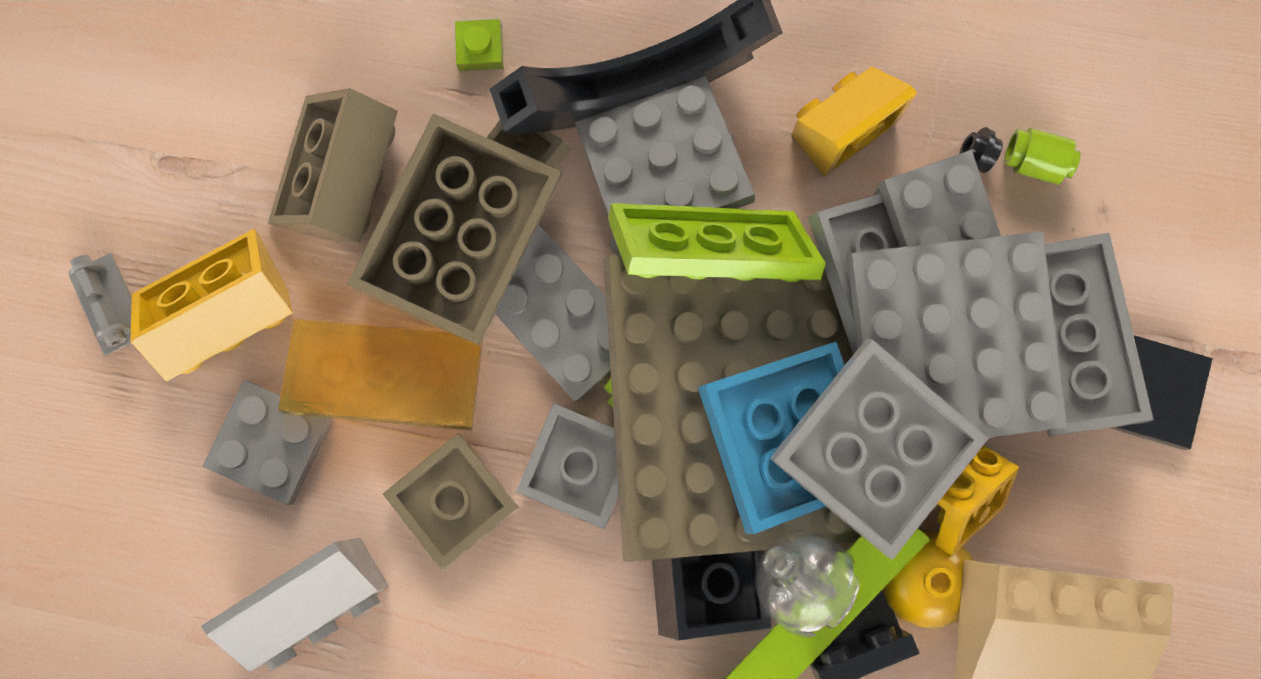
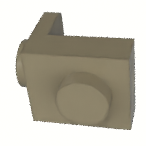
M500 120L487 136L488 139L555 169L571 150L562 139L550 131L528 133L504 132Z

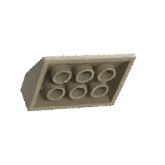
M432 114L347 284L361 294L393 309L480 345L557 187L562 171Z

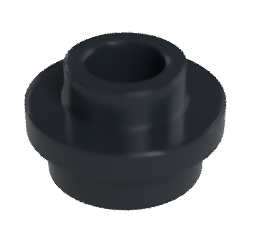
M984 127L977 133L972 132L966 137L959 154L972 150L979 172L986 173L999 159L1003 142L996 137L994 130Z

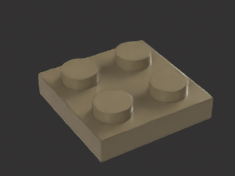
M457 433L383 493L387 501L441 570L445 569L519 508L460 433Z

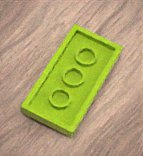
M611 203L608 221L628 275H638L644 278L686 276L691 279L729 277L742 281L764 278L797 282L799 280H821L826 265L794 211Z

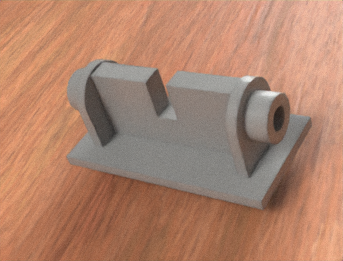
M109 253L95 261H91L89 255H82L70 261L72 268L69 270L68 275L103 354L107 356L131 344L132 297L113 255Z

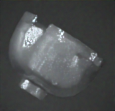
M795 531L791 534L783 535L763 553L756 569L755 588L762 608L781 627L795 635L808 638L817 636L811 631L819 630L825 625L830 629L834 628L842 622L853 607L859 590V577L853 574L852 562L855 563L853 556L831 538L821 533Z

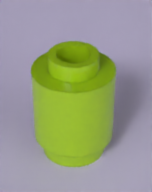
M1028 128L1027 131L1016 129L1008 143L1004 156V165L1013 167L1014 173L1059 185L1065 177H1073L1080 162L1081 152L1075 150L1076 142L1073 139L1033 128Z

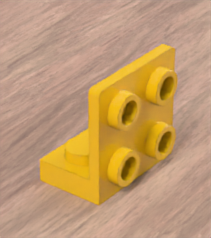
M983 445L937 503L942 509L937 517V523L941 527L935 545L950 556H953L1005 508L1019 466Z

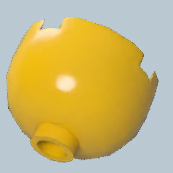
M922 530L930 538L929 542L882 591L888 606L898 618L919 628H942L959 621L964 559L973 560V558L963 546L953 556H950L935 545L939 531Z

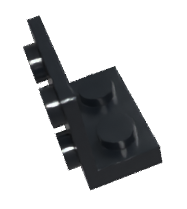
M826 571L784 587L781 590V595L788 611ZM881 590L810 664L815 679H859L920 653L912 634L900 628L895 613L888 606Z

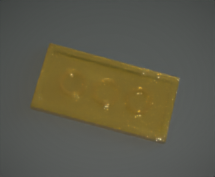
M294 319L278 410L282 414L472 431L483 339L480 345L445 332Z

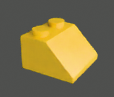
M873 66L860 75L853 71L836 83L832 88L835 93L823 102L815 98L796 114L798 120L791 135L825 177L898 123L917 95L912 85Z

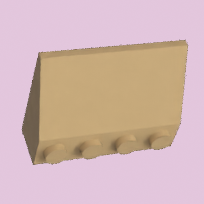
M964 559L954 679H1151L1171 636L1173 585L1131 578Z

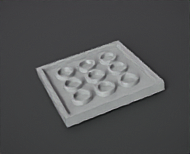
M1043 231L855 252L846 255L857 349L866 339H873L988 438L1067 427Z

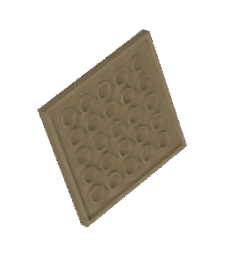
M608 255L604 258L623 561L633 562L855 542L860 534L828 507H823L756 534H746L698 390L699 386L833 342H837L845 366L853 356L825 268L821 280H799L797 282L764 278L742 281L729 277L691 279L686 276H657L655 278H644L638 275H628L621 255Z

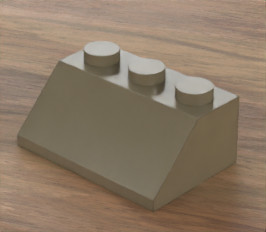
M351 88L306 96L268 224L335 242L360 243L362 235L367 231L370 224L371 215L369 210L374 192L382 182V164L386 150L395 137L394 122L398 111Z

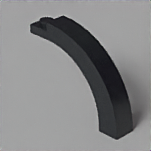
M737 0L691 29L640 51L606 61L573 67L537 68L521 66L489 90L504 132L528 133L576 127L575 122L703 76H706L710 83L754 59L753 51L778 37L783 32L770 0Z

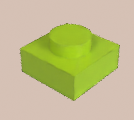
M500 19L455 21L456 65L459 71L504 69L503 35Z

